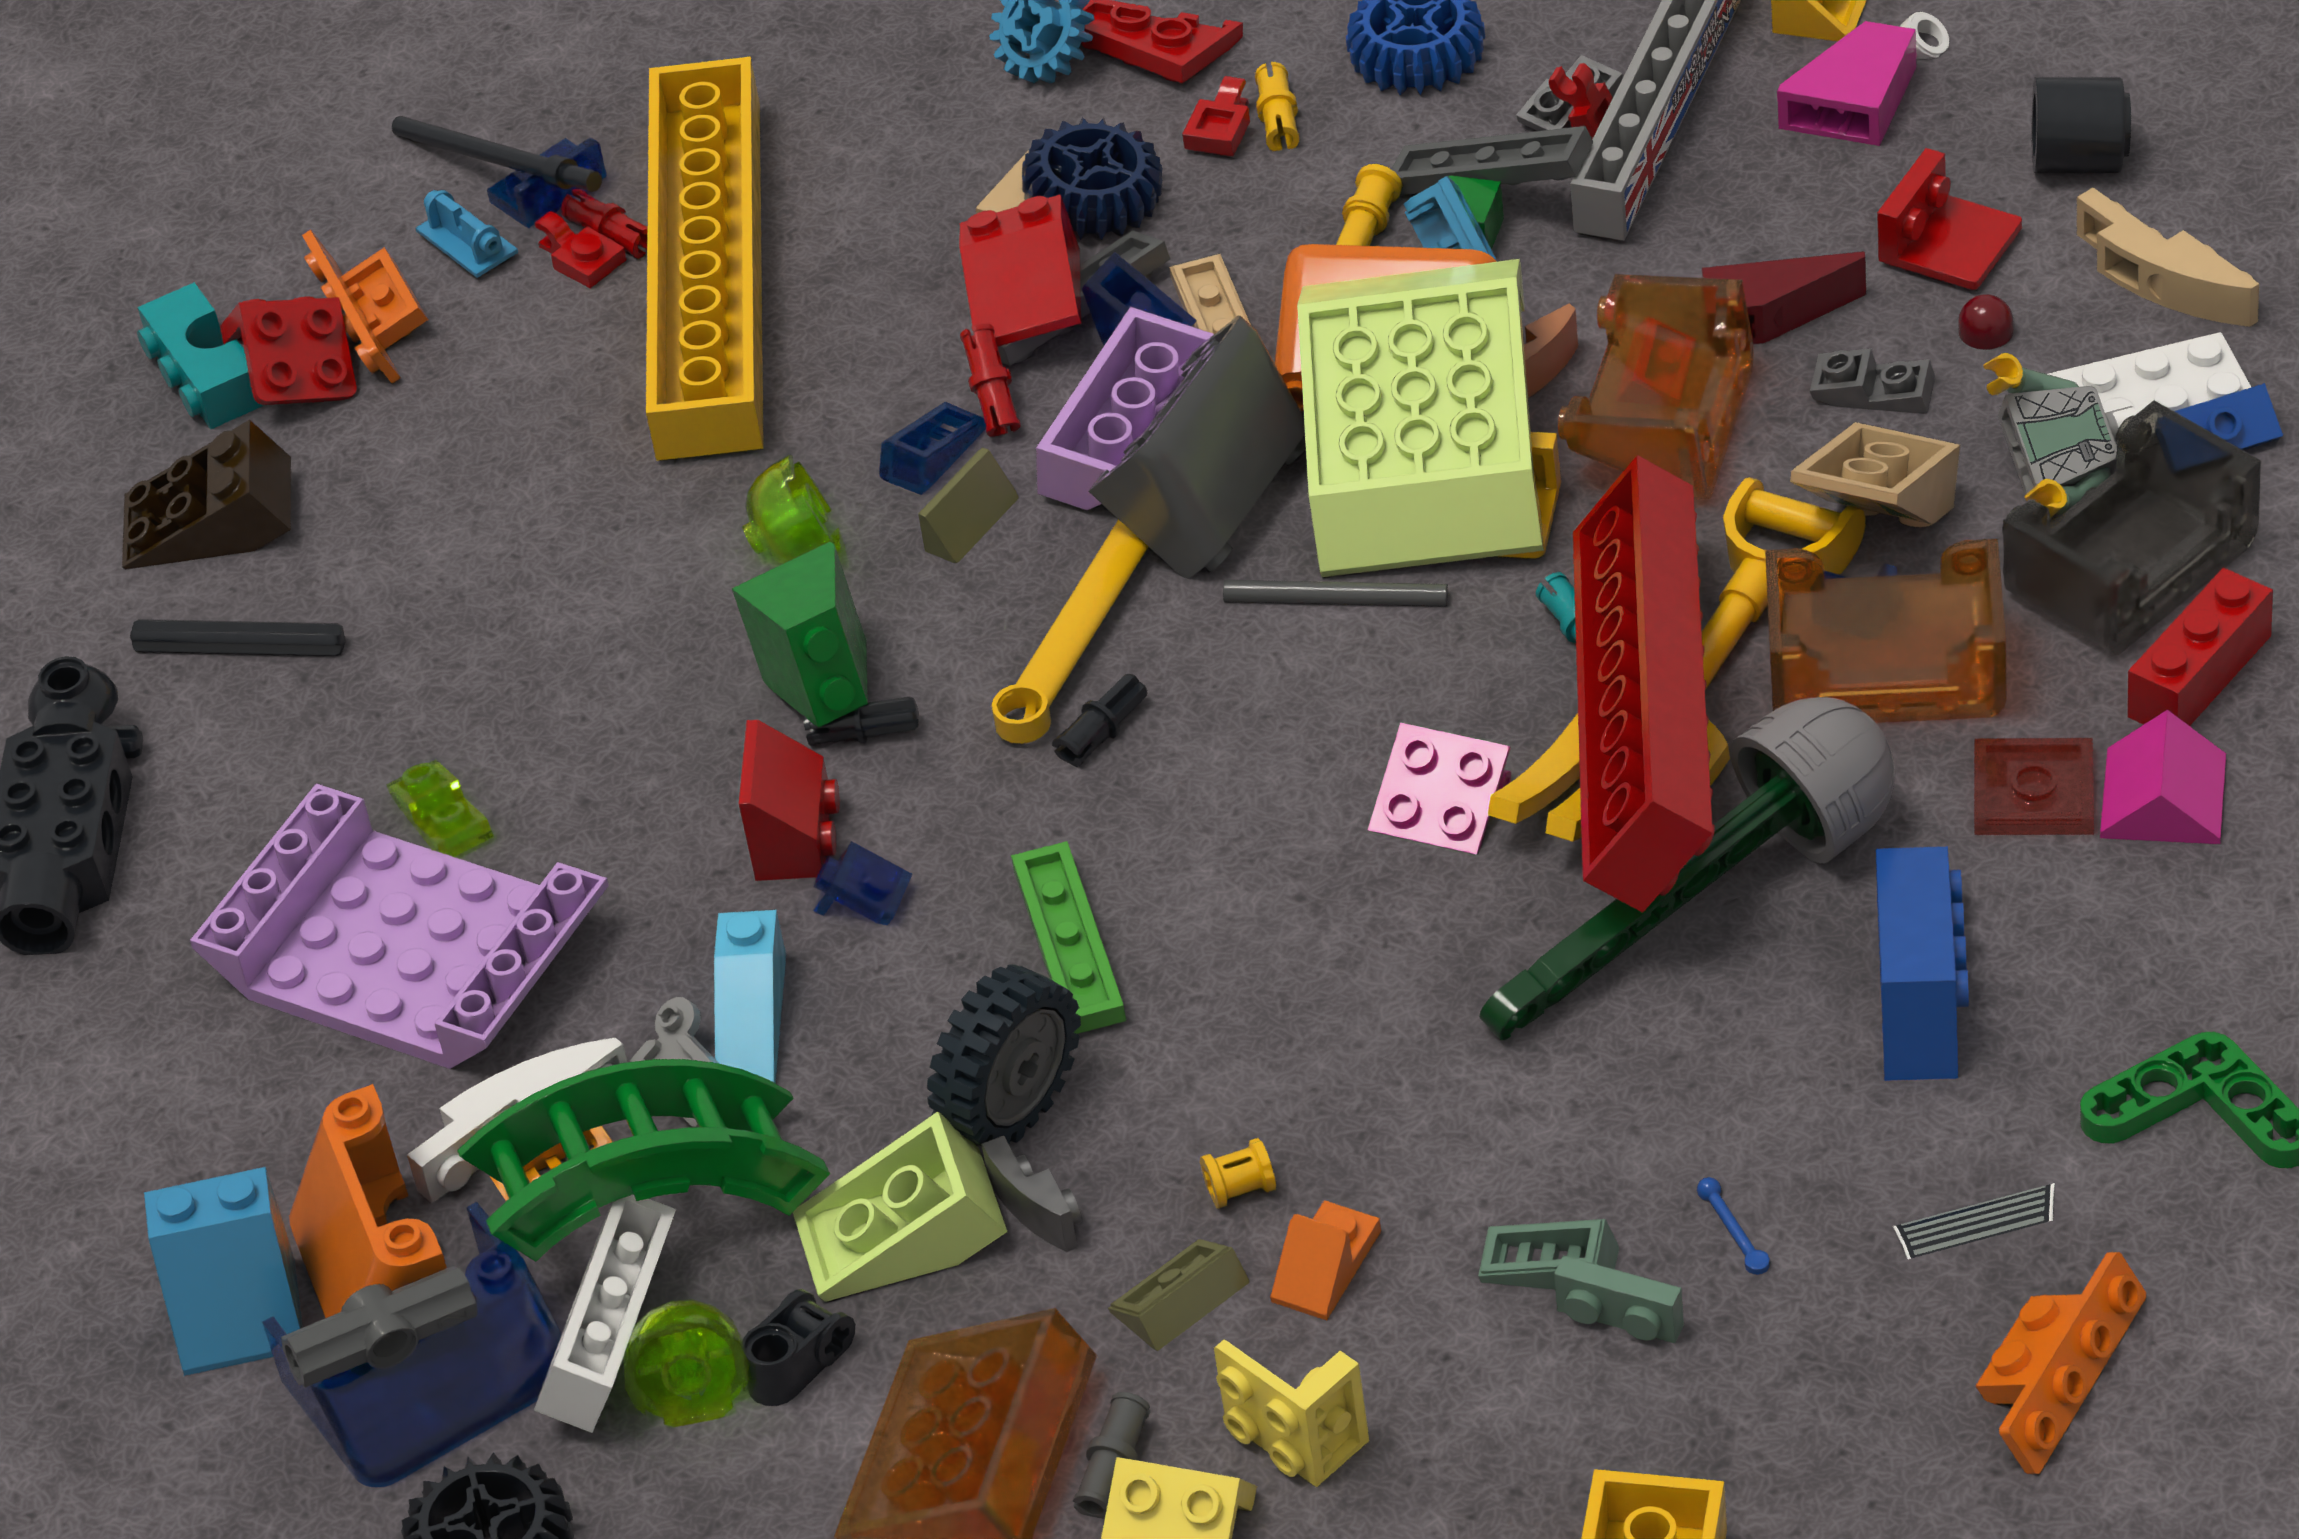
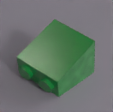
M832 542L819 546L732 588L762 679L769 689L800 714L805 715L818 728L868 704L867 642L836 547Z

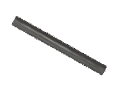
M1224 580L1223 584L1224 602L1447 606L1449 594L1448 584Z

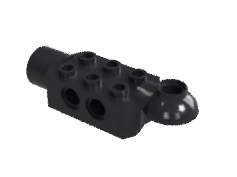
M65 656L56 658L48 662L40 670L38 681L35 683L28 699V719L33 726L6 738L0 768V942L10 950L22 955L62 953L71 946L74 940L79 913L109 901L133 776L117 731L101 725L113 713L118 702L117 687L105 672L85 664L83 660L76 657Z

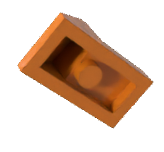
M1325 1200L1313 1219L1294 1214L1288 1226L1270 1296L1271 1302L1327 1321L1381 1232L1380 1218Z

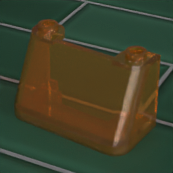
M1615 274L1608 295L1600 297L1597 308L1598 326L1600 329H1606L1608 340L1606 351L1589 399L1586 396L1575 395L1571 398L1568 406H1562L1558 418L1559 437L1567 441L1568 448L1572 452L1621 472L1626 469L1636 455H1639L1693 485L1694 499H1710L1753 369V340L1743 280Z
M1998 539L1963 540L1949 546L1942 553L1940 573L1834 579H1825L1822 560L1815 553L1798 548L1765 550L1773 711L1797 700L1816 697L1836 698L1848 702L1865 712L1875 723L1991 718L2004 709L2007 700L2006 631Z

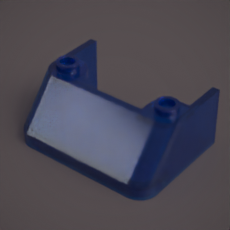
M478 1202L466 1207L479 1255L471 1260L465 1271V1276L469 1281L472 1294L477 1302L478 1316L419 1340L414 1352L401 1363L383 1369L374 1368L366 1362L304 1388L303 1385H298L292 1375L282 1349L281 1336L286 1335V1332L273 1316L262 1322L282 1383L355 1479L363 1485L369 1487L392 1485L538 1400L562 1332L524 1259L516 1249L491 1234L486 1222L489 1216Z

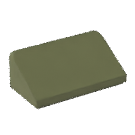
M982 447L918 513L925 552L952 563H958L1018 500L1019 497L1016 490L988 449Z
M1198 1239L1111 1303L1108 1310L1150 1347L1159 1351L1249 1283V1279L1232 1247Z

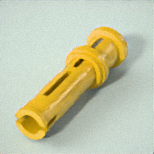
M1369 164L1359 170L1355 181L1357 190L1354 196L1349 197L1343 206L1342 215L1345 224L1336 245L1370 246L1374 235L1383 232L1387 227L1390 217L1388 212L1389 206L1398 199L1403 186L1400 177L1395 171L1379 164Z

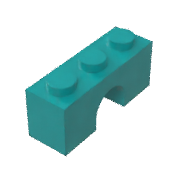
M195 282L137 307L143 328L137 331L141 347L150 360L155 357L159 358L157 360L158 366L167 385L170 388L179 385L180 398L191 417L200 414L208 427L213 429L264 406L254 400L244 348L237 339L223 344L216 311Z

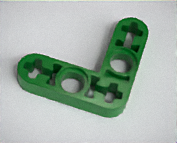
M2217 1032L2195 1034L2092 1087L2083 1095L2080 1101V1124L2084 1134L2093 1141L2100 1143H2117L2204 1099L2265 1163L2277 1168L2299 1166V1108L2233 1040L2224 1034ZM2205 1057L2207 1061L2199 1063V1058ZM2221 1059V1064L2215 1066L2212 1061ZM2192 1073V1080H2189L2187 1075ZM2154 1081H2163L2174 1086L2176 1090L2169 1095L2156 1097L2146 1093L2143 1087ZM2241 1093H2251L2260 1097L2263 1103L2252 1109H2243L2231 1103L2230 1099ZM2126 1095H2130L2131 1099L2126 1101ZM2103 1109L2106 1114H2101L2097 1117V1111ZM2119 1111V1117L2113 1119L2108 1115ZM2272 1118H2273V1126H2272V1124L2269 1122ZM2273 1128L2283 1138L2273 1141ZM2295 1136V1142L2289 1143L2286 1140Z

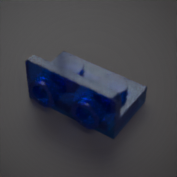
M564 138L540 154V156L547 158L552 155H559L573 159L579 167L599 172L602 179L607 177L600 143L593 138H588L578 146ZM516 170L488 188L487 193L491 204L525 227L530 228L547 212L556 213L562 206V202L567 194L575 198L572 190L580 188L561 189L546 184L542 177Z

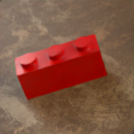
M2222 568L2128 670V718L2144 725L2164 711L2169 710L2187 725L2191 726L2271 637L2273 589L2226 568Z

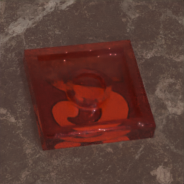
M2093 738L1974 739L1975 835H2094Z

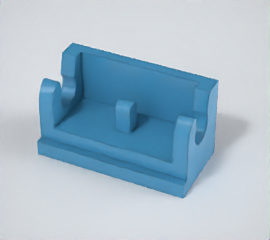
M1448 176L1438 180V183L1416 194L1403 204L1407 210L1405 214L1409 222H1411L1423 248L1473 249L1483 251L1497 261L1462 191Z

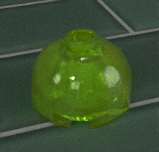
M789 454L773 463L756 477L747 492L745 502L750 522L744 524L742 529L749 544L757 554L767 551L776 562L784 564L828 542H832L835 545L837 553L844 550L845 544L839 527L830 536L825 523L828 521L827 513L831 509L805 467L800 462L793 463L792 455Z
M693 1299L671 1300L651 1309L634 1325L623 1356L625 1390L635 1408L644 1415H646L647 1410L653 1415L663 1417L664 1424L672 1427L724 1417L733 1408L732 1401L740 1394L742 1387L743 1391H745L749 1381L748 1360L742 1342L743 1338L734 1321L715 1306ZM705 1388H707V1389L705 1390V1392L703 1393V1395L701 1396L700 1392H702ZM680 1396H691V1400L685 1399Z

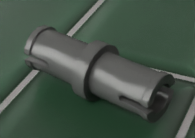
M1118 1392L1112 1396L1111 1406L1100 1435L1090 1440L1087 1448L1086 1457L1089 1463L1079 1490L1073 1498L1074 1508L1083 1515L1105 1519L1116 1457L1137 1460L1138 1458L1135 1447L1151 1410H1149L1150 1405L1146 1400L1129 1392Z

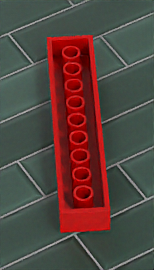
M1636 455L1573 531L1583 881L1644 912L1658 895L1664 896L1672 889L1678 878L1679 871L1693 855L1700 856L1704 853L1712 841L1715 826L1712 824L1711 798L1713 789L1710 787L1709 773L1711 754L1708 751L1707 737L1709 718L1706 715L1705 702L1707 683L1704 680L1703 667L1705 648L1702 645L1701 621L1703 613L1700 611L1699 588L1701 579L1698 577L1697 555L1699 546L1696 543L1695 522L1697 513L1694 508L1693 485Z

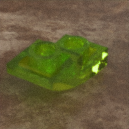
M437 760L414 765L408 768L402 777L386 784L390 795L400 810L434 851L455 857L494 837L488 819L464 797L458 779Z

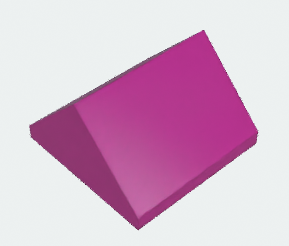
M2169 710L2164 711L2108 747L2100 838L2220 844L2226 753Z

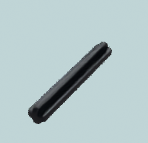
M138 619L133 623L132 631L130 632L133 649L137 652L339 656L342 654L345 645L343 626L338 623Z

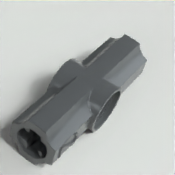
M455 1266L446 1268L393 1291L384 1284H373L363 1287L352 1294L342 1306L340 1313L281 1336L282 1349L292 1375L298 1385H303L304 1388L366 1362L374 1368L385 1369L406 1360L416 1349L419 1340L477 1317V1302L462 1269Z

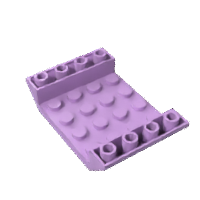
M315 784L190 939L192 948L248 1000L451 1069L488 1047L609 885L605 877L559 862L555 864L542 883L538 885L373 831L364 799Z

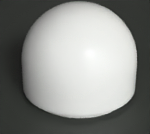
M1916 12L1900 25V27L1916 29V59L1937 58L1949 46V36L1944 25L1936 17L1928 13ZM1918 32L1934 36L1939 41V45L1933 47L1926 44Z

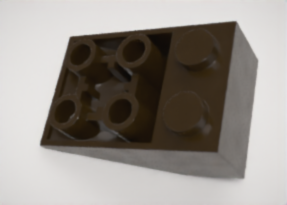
M249 419L231 431L227 430L220 433L211 443L191 455L180 457L171 467L149 480L138 482L129 492L124 494L122 568L126 570L253 552L290 531L291 456Z

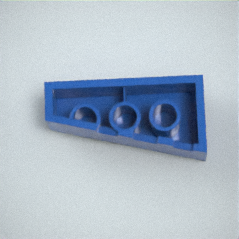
M1948 846L1876 849L1884 1081L1957 1079V1007H1969L1961 870H1949Z

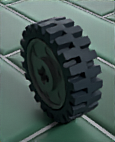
M1011 964L1007 965L1006 969L999 967L992 970L991 978L984 976L976 982L977 993L969 990L961 999L964 1008L961 1012L953 1010L947 1020L952 1025L949 1033L941 1032L937 1045L942 1047V1051L932 1056L929 1067L936 1071L927 1080V1089L933 1092L927 1098L929 1107L934 1110L932 1115L939 1112L961 1135L980 1146L1001 1136H1005L1008 1144H1010V1141L1017 1143L1024 1137L1025 1126L1032 1128L1039 1121L1038 1113L1040 1110L1047 1112L1054 1104L1050 1096L1053 1091L1061 1092L1066 1082L1061 1079L1063 1071L1071 1070L1075 1060L1074 1057L1069 1055V1052L1078 1048L1080 1036L1074 1033V1031L1081 1026V1016L1076 1014L1079 1006L1077 1000L1072 998L1073 994L1065 987L1023 966Z

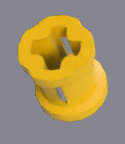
M1259 1138L1249 1140L1247 1148L1214 1158L1211 1154L1200 1156L1203 1178L1217 1209L1227 1206V1200L1232 1197L1260 1188L1265 1192L1276 1190L1272 1165L1265 1146Z

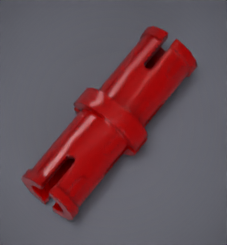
M581 189L572 190L573 196L580 199L581 202L569 194L566 195L561 206V213L565 219L584 228L587 226L623 246L626 252L637 259L646 254L638 249V245L647 249L648 226L629 218L624 214L626 213L624 208L614 203L605 204Z
M991 324L972 326L974 335L971 336L970 330L965 329L960 333V339L963 342L972 374L968 379L971 392L978 395L986 424V433L990 437L1007 434V426H1010L1011 431L1015 432L1021 427V423L1017 418L1009 389V384L1012 383L1010 369L1003 367L994 335V327Z

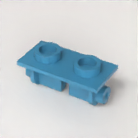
M433 190L426 195L424 206L426 207L428 220L417 226L416 232L476 278L518 253V249L501 237L499 231L494 226L484 224L461 205L455 203L453 196L449 192Z

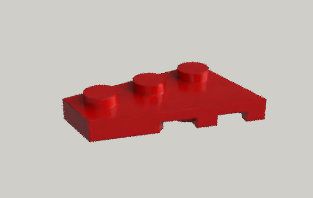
M1090 0L1083 8V11L1094 15V20L1084 27V31L1093 36L1092 41L1081 42L1083 47L1103 52L1122 60L1128 65L1141 67L1159 74L1169 81L1182 84L1230 50L1243 37V22L1225 20L1221 28L1199 24V15L1181 12L1177 18L1151 16V10L1148 6L1112 0Z

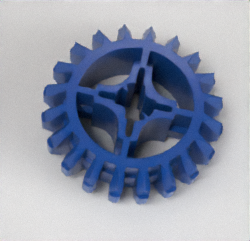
M1471 0L1358 1L1357 11L1350 14L1347 27L1346 46L1347 52H1350V61L1354 66V71L1363 75L1365 83L1376 81L1380 91L1391 87V85L1396 87L1399 95L1407 87H1415L1420 95L1424 87L1428 85H1433V87L1441 91L1446 79L1459 84L1461 74L1473 73L1476 61L1482 60L1485 27L1484 22H1481V14L1477 8V3Z

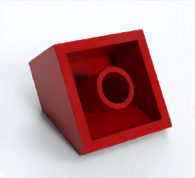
M747 720L739 808L755 881L824 877L826 856L836 855L834 821H829V814L839 813L840 795L837 779L828 780L822 755L760 720Z

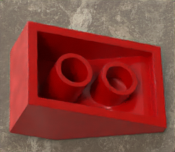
M1061 194L1049 198L1044 196L1031 197L1021 202L1018 207L1000 212L982 211L974 214L967 221L960 223L959 248L972 326L979 324L993 325L997 346H1002L1081 324L1080 248Z

